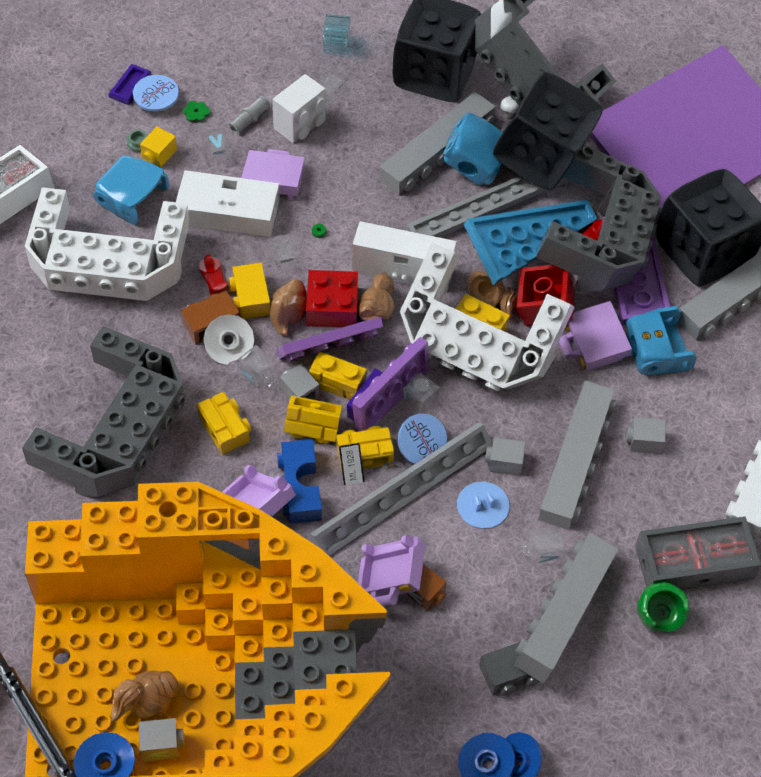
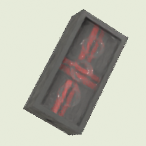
M746 516L640 531L635 544L646 587L654 583L666 582L675 585L680 590L752 580L761 567Z

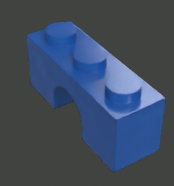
M313 439L281 442L282 452L277 453L278 469H284V476L282 477L286 479L287 483L291 484L296 494L283 506V515H289L290 524L322 520L319 485L304 486L298 482L299 478L304 475L316 474Z

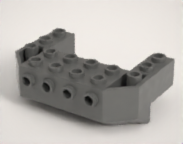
M497 0L475 19V50L481 60L494 73L495 78L508 91L509 96L520 107L528 91L543 72H549L559 77L560 75L519 24V21L530 12L527 7L535 0ZM601 64L573 85L598 102V98L617 81L604 64Z
M584 145L576 154L572 165L563 177L602 194L597 212L604 214L605 217L598 241L552 221L540 242L536 257L577 275L574 290L578 292L603 291L630 284L638 270H644L649 260V256H646V253L649 252L653 244V240L650 238L654 235L658 226L655 221L658 219L662 209L659 207L661 195L644 171Z
M102 326L90 345L93 361L96 364L126 375L128 378L85 445L82 447L36 427L22 447L28 465L74 484L76 493L86 497H99L135 486L183 408L186 400L183 383L171 353Z

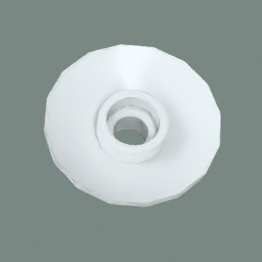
M230 314L219 316L211 321L205 330V350L218 363L228 365L229 362L235 360L241 362L253 350V330L247 321L239 316ZM226 335H231L233 338L232 343L229 345L224 343Z

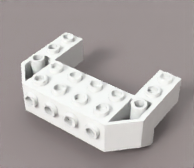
M42 187L26 239L25 249L31 269L49 290L148 301L177 284L182 273L181 257L190 223L188 204L163 201L154 240L64 230L70 211L66 190Z
M432 242L400 310L410 342L413 344L419 337L428 341L429 359H431L432 355L440 358L439 364L452 370L457 366L464 370L462 375L475 381L477 377L486 380V386L496 391H499L500 388L512 389L542 378L556 356L553 354L575 307L547 294L526 340L519 339L440 302L460 255Z

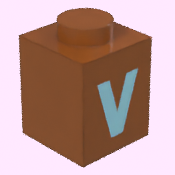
M423 564L420 590L405 594L428 611L433 605L435 607L440 606L446 598L447 582Z

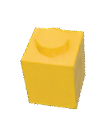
M156 126L140 143L142 159L161 168L177 151L176 136Z

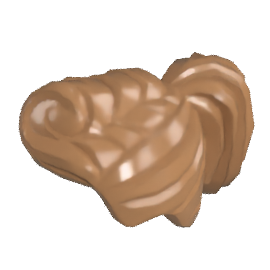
M474 271L467 280L470 296L493 307L498 305L501 311L509 314V318H511V310L517 304L518 299L516 290L510 286L504 287L502 281L493 286L486 271Z
M383 272L373 278L372 287L366 290L359 298L357 313L364 321L381 317V320H389L393 314L394 301L391 293H393L395 287L393 279L386 272Z
M293 279L284 284L271 297L270 320L277 332L283 336L288 334V325L299 322L306 312V290L303 282L298 279Z
M151 670L138 674L133 680L127 679L121 682L114 691L111 711L112 722L120 719L129 710L141 718H148L163 713L169 708L171 699L175 697V694L180 689L177 679L170 671Z

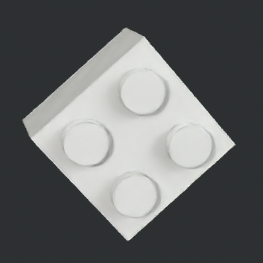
M304 74L272 99L274 129L289 141L295 143L298 139H304L315 126H321L326 118L325 88Z

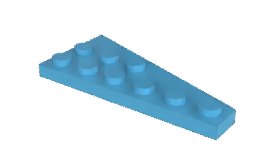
M588 200L469 218L464 223V226L494 286L520 270V268L538 259L536 255L540 242L552 221L580 233L590 227L597 220V217Z

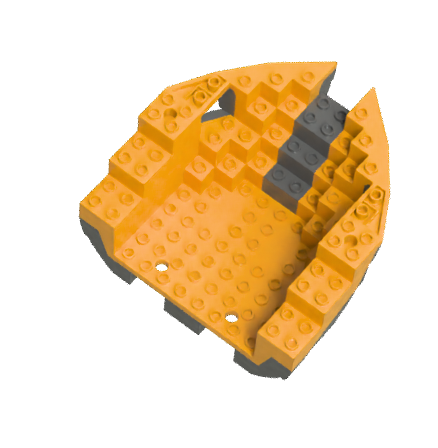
M200 482L138 484V501L82 503V519L28 521L25 576L36 603L30 696L73 768L76 751L83 741L92 735L109 732L117 733L124 737L133 748L135 765L130 777H305L327 757L389 685L390 672L357 673L356 654L363 643H369L375 636L377 629L383 628L387 615L386 609L321 548L250 504ZM260 539V557L254 552L227 540ZM63 652L70 654L68 662L64 664L55 662V657ZM151 670L170 671L175 676L180 689L175 694V697L171 699V704L166 711L148 718H141L129 710L120 719L112 722L111 711L114 691L121 682L127 679L133 680L138 674ZM176 718L178 729L183 728L185 747H179L180 758L143 762L140 753L139 722ZM28 729L25 777H50L48 773L51 766ZM104 762L101 765V769H109L111 763Z

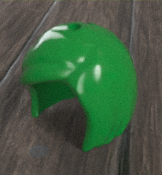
M666 582L654 583L646 587L637 602V614L642 624L652 632H674L684 625L689 616L688 597L683 590H680V588ZM659 611H663L664 615H659Z

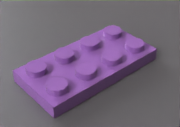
M655 237L650 238L653 240V244L649 252L646 253V256H649V260L644 270L639 269L630 284L614 288L621 325H626L627 320L635 315L644 314L658 308L670 307Z
M381 317L297 340L280 346L276 351L279 359L286 358V361L289 362L305 356L304 352L310 351L311 355L329 349L331 344H334L335 348L348 345L354 341L353 338L358 337V341L369 339L377 335V330L383 327Z
M419 337L413 344L410 343L397 360H392L387 369L380 376L375 377L363 393H359L354 398L352 405L356 432L366 431L369 427L375 426L408 393L406 389L408 387L411 389L415 380L416 385L429 372L428 341Z

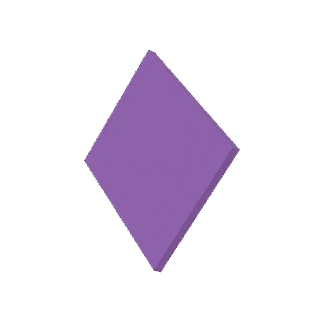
M722 45L603 110L600 120L590 137L604 154L644 171L661 195L659 204L661 208L666 198L674 190L718 169L729 170L746 185L761 176V88L728 49Z

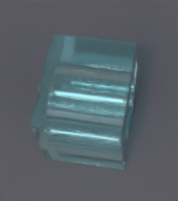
M326 14L323 29V53L347 55L351 16Z

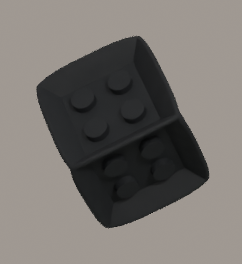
M413 0L400 25L394 46L392 68L394 84L410 92L442 101L456 102L462 95L477 56L475 50V19L481 15V12L474 7L453 0Z
M543 72L523 99L517 114L504 129L493 149V155L504 166L540 188L552 190L561 181L572 165L576 154L590 137L600 120L603 108L592 97L571 83L552 73Z
M727 169L709 172L682 185L666 198L662 206L656 229L657 240L670 259L696 286L707 285L728 275L756 256L761 247V203L744 183Z

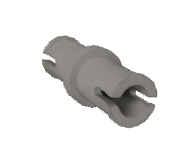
M261 95L249 107H244L241 114L229 123V129L240 135L251 123L255 124L258 121V117L270 108L268 99Z

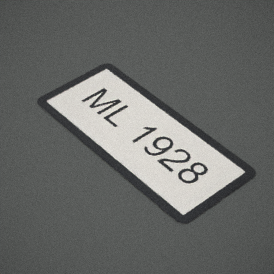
M360 443L339 446L344 485L365 482Z

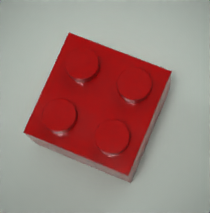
M555 265L520 268L517 309L524 326L533 325L547 294L574 306L576 280L573 273ZM573 310V312H572V314H571V316H570V318H569L568 321H572V320H573L574 310Z
M308 270L306 326L343 328L356 324L357 271Z

